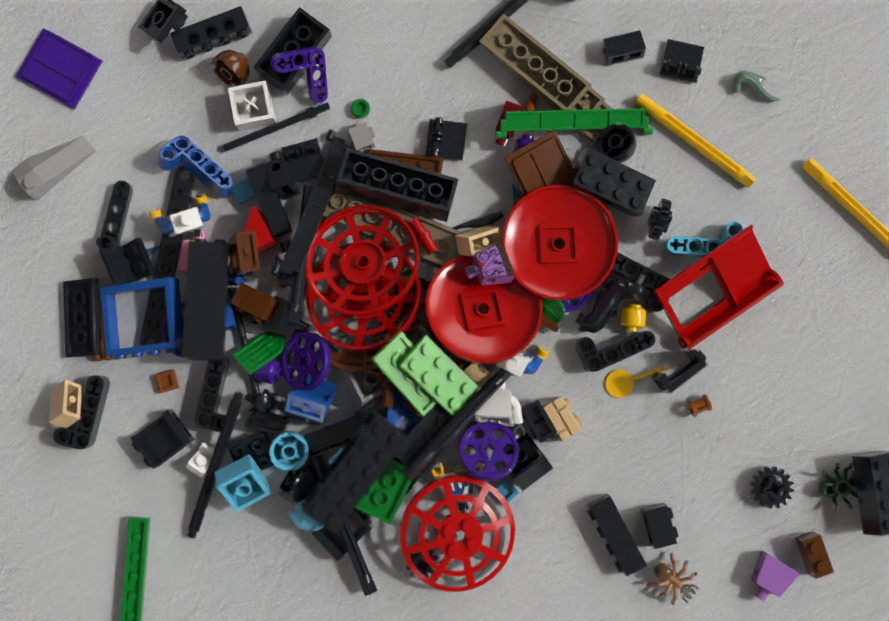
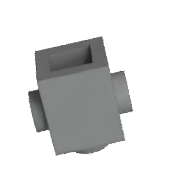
M357 122L351 125V128L348 129L350 135L347 136L351 147L355 146L356 150L361 152L375 148L372 139L375 137L372 127H367L366 122Z

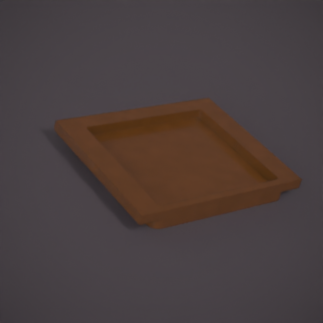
M554 130L504 157L523 197L542 187L567 185L574 169Z

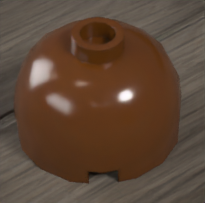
M233 50L222 51L211 61V65L214 64L216 67L214 69L215 74L228 86L231 85L230 83L236 86L243 85L249 77V63L247 62V57L241 52Z

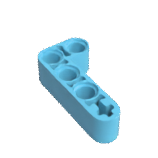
M736 221L725 225L721 231V239L673 236L665 241L663 248L669 255L702 258L709 253V244L717 248L733 237L729 233V227H733L736 230V234L742 231L743 227ZM673 242L674 245L680 246L683 244V247H677L676 249H674L673 246H670V244ZM691 242L697 246L696 252H692L689 249Z

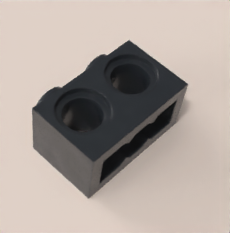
M534 399L521 406L523 417L537 442L541 443L557 434L538 399Z

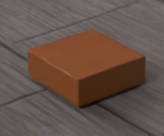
M175 369L155 375L160 393L180 388Z

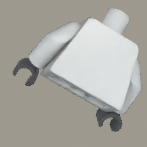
M505 382L471 418L472 420L466 426V430L472 425L481 422H496L503 426L514 427L515 423V436H517L516 431L518 428L523 429V436L526 434V429L522 426L524 422L522 407L518 399L512 396L511 390L505 389Z

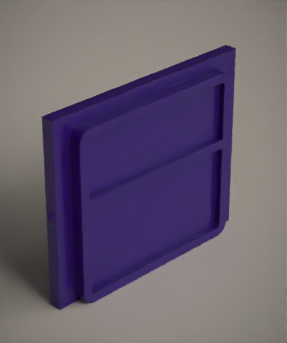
M43 28L15 77L67 106L76 109L103 61Z

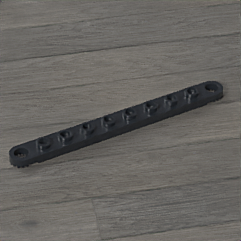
M180 166L175 171L166 217L189 209L195 176L189 171V179L181 180V172L188 171L184 166ZM162 233L155 265L156 272L152 280L175 277L183 234L170 237L169 234ZM165 288L150 290L139 341L140 346H145V341L149 337L154 339V344H160L161 325L167 313Z

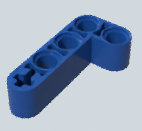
M183 135L177 136L160 149L158 166L161 169L169 171L181 163L216 196L220 198L229 196L233 185L231 176L188 137Z

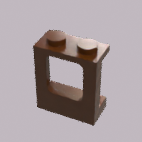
M235 232L229 239L233 278L253 276V271L260 270L256 232Z

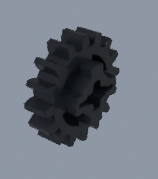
M662 198L658 206H653L647 222V227L650 228L649 238L658 241L662 233L668 231L673 217L672 211H670L672 207L670 200Z
M765 466L764 472L757 470L759 476H752L755 479V483H750L751 486H754V489L750 492L756 494L754 500L760 501L761 506L767 505V508L772 509L774 505L775 508H780V503L787 505L786 498L792 499L789 492H794V489L790 488V485H793L794 482L788 481L790 474H784V469L780 468L778 470L777 467L772 466L770 470L769 467ZM774 475L779 476L782 481H777ZM772 484L776 485L772 488V491L768 490L770 487H772ZM762 494H768L771 500H767Z

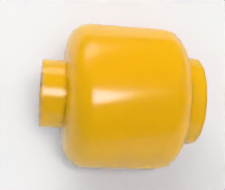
M627 304L621 310L620 324L626 327V331L637 332L638 328L645 327L647 312L642 308V305Z

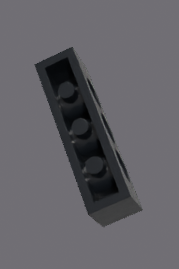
M242 6L181 28L178 32L173 31L170 34L179 56L182 59H191L200 52H209L213 50V47L228 45L232 40L246 38L253 32ZM228 25H234V28L232 30H226V27ZM216 31L214 37H208L210 32ZM199 38L196 44H191L192 39Z

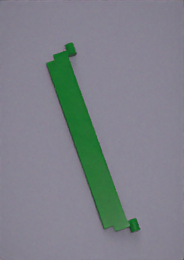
M645 108L505 111V119H500V131L495 132V138L506 139V131L605 129L612 124H625L629 128H642V135H652L653 128L648 127L649 116L645 115Z

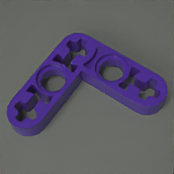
M308 47L277 53L272 56L270 65L273 70L280 73L306 68L309 98L317 103H323L327 99L325 55L321 49ZM315 53H317L318 56L315 57V60L312 59V56H315ZM299 54L302 58L301 62L295 65L294 58ZM280 59L283 61H288V63H281L280 67L277 66V63L280 62ZM319 70L320 77L319 79L314 80L313 74L315 71ZM318 90L321 91V94L316 97L315 95L318 93Z

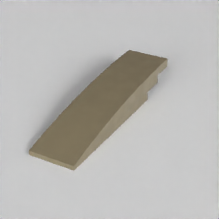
M505 14L499 18L479 41L487 51L553 110L613 109L604 102L605 98L591 88L592 84ZM604 129L577 130L591 142L595 143Z

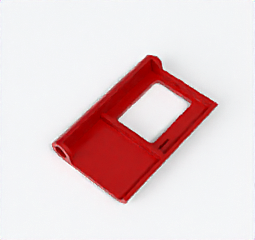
M752 224L654 290L659 303L679 338L677 342L683 349L687 348L690 350L784 285L780 275L770 268L752 230L754 228ZM712 270L724 294V298L682 326L669 303L670 297Z

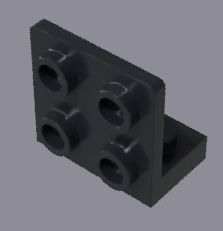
M135 238L124 246L102 248L99 250L113 285L139 282L156 272L141 238Z

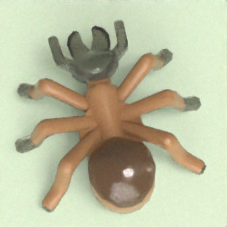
M671 552L672 569L663 562H658L653 567L655 576L663 582H648L647 586L661 587L668 585L666 591L657 596L658 599L667 596L673 587L671 605L675 604L677 589H680L682 600L688 603L684 595L688 599H692L689 592L695 594V590L691 587L697 590L699 588L694 584H683V581L693 580L697 572L679 579L686 572L689 561L685 560L682 570L677 573L674 553Z

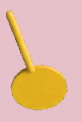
M667 366L632 377L625 370H614L606 377V390L613 397H626L633 390V381L667 370Z

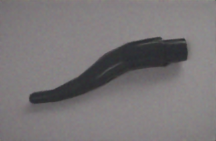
M500 210L496 213L493 212L453 227V229L459 230L467 227L489 225L497 222L504 215Z

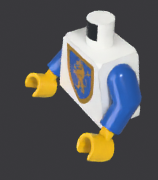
M205 193L199 198L195 195L194 198L198 207L172 214L165 219L161 215L160 208L157 207V211L149 210L150 219L152 222H155L163 234H169L170 237H174L204 227V222L209 221L211 217L208 207L209 202Z

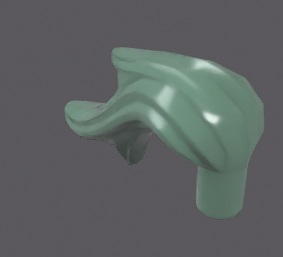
M740 71L735 74L734 93H740L741 83H747L755 90L757 100L760 97L769 101L780 100L764 88L762 81L766 79L765 77L749 71Z

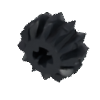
M431 549L428 554L434 561L438 560L437 555L432 556L434 550ZM422 553L410 554L415 567L429 579L428 572L432 574L434 569L427 562L425 567L417 564L420 559L426 561Z

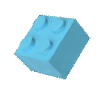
M250 454L215 472L216 487L235 512L271 494L268 479Z

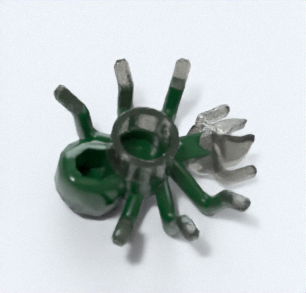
M853 462L844 468L843 480L838 472L840 469L839 463H836L834 473L837 477L835 479L826 471H822V474L831 481H823L819 486V492L826 498H832L834 511L837 510L838 504L836 499L838 495L842 496V500L849 509L853 507L847 500L846 495L850 493L858 498V494L851 489V486L856 487L854 471H852V475L847 479L848 470L853 468Z

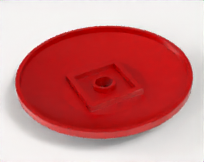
M550 185L530 192L513 207L503 228L502 242L515 273V280L526 290L542 298L571 300L584 296L596 289L607 278L616 261L618 233L611 214L595 196L577 187ZM561 239L564 242V247L562 249L555 248L554 240Z
M461 255L450 260L435 274L426 296V316L431 331L437 340L448 351L459 358L481 364L506 361L525 350L533 341L541 324V297L526 290L515 278L509 283L481 285L478 276L468 279L465 267L473 265L474 256ZM485 306L488 309V313H479L478 307Z

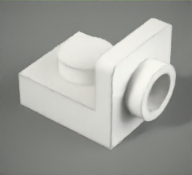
M202 443L197 453L187 463L186 468L202 478L207 473L214 448Z

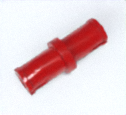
M419 217L408 222L417 236V241L421 242L428 255L439 249L431 238L430 231L425 229Z

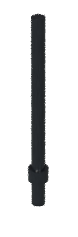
M327 102L317 107H309L300 114L223 145V148L227 152L305 119H313L318 114L330 110V106Z
M235 287L228 289L230 301L236 292ZM231 304L241 347L248 344L241 312L235 310L237 306ZM248 373L252 393H260L258 381L254 378L253 374L250 375Z

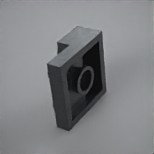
M157 0L138 28L159 43H162L168 37L171 29L178 32L184 26L188 18L185 14L187 10L176 4L173 0Z

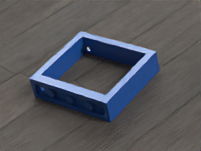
M168 277L100 287L106 356H114L115 359H125L126 355L129 354L132 357H142L145 352H149V355H159L161 350H166V353H175L178 348H182L184 327L179 278ZM165 288L170 342L120 349L115 295Z

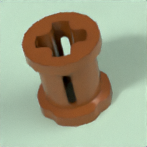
M706 394L697 400L687 401L689 411L693 417H697V414L706 410H712L711 402Z

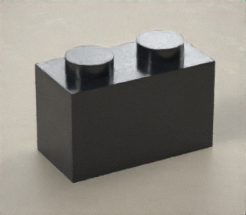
M661 503L641 508L651 547L658 549L677 544L678 532L676 526L672 525L671 519L674 516L671 507Z

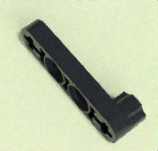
M120 180L113 187L102 234L96 240L99 250L102 248L119 247L133 194L132 186L126 181ZM125 185V188H127V192H123L122 194V192L119 191V188H123ZM122 195V198H124L125 201L116 198L117 196L121 198ZM117 203L123 204V210L120 213L114 211V206ZM113 221H117L119 225L116 231L109 229V225ZM107 233L116 235V238L107 235ZM110 241V246H105V243Z

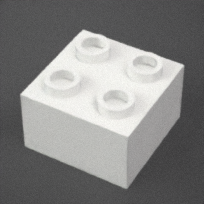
M266 80L228 88L235 126L239 130L276 123L270 88Z

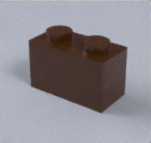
M241 282L230 303L237 306L235 310L245 315L248 312L252 314L250 318L261 323L262 320L270 322L280 301Z
M810 532L795 537L808 575L817 579L834 573L820 534Z

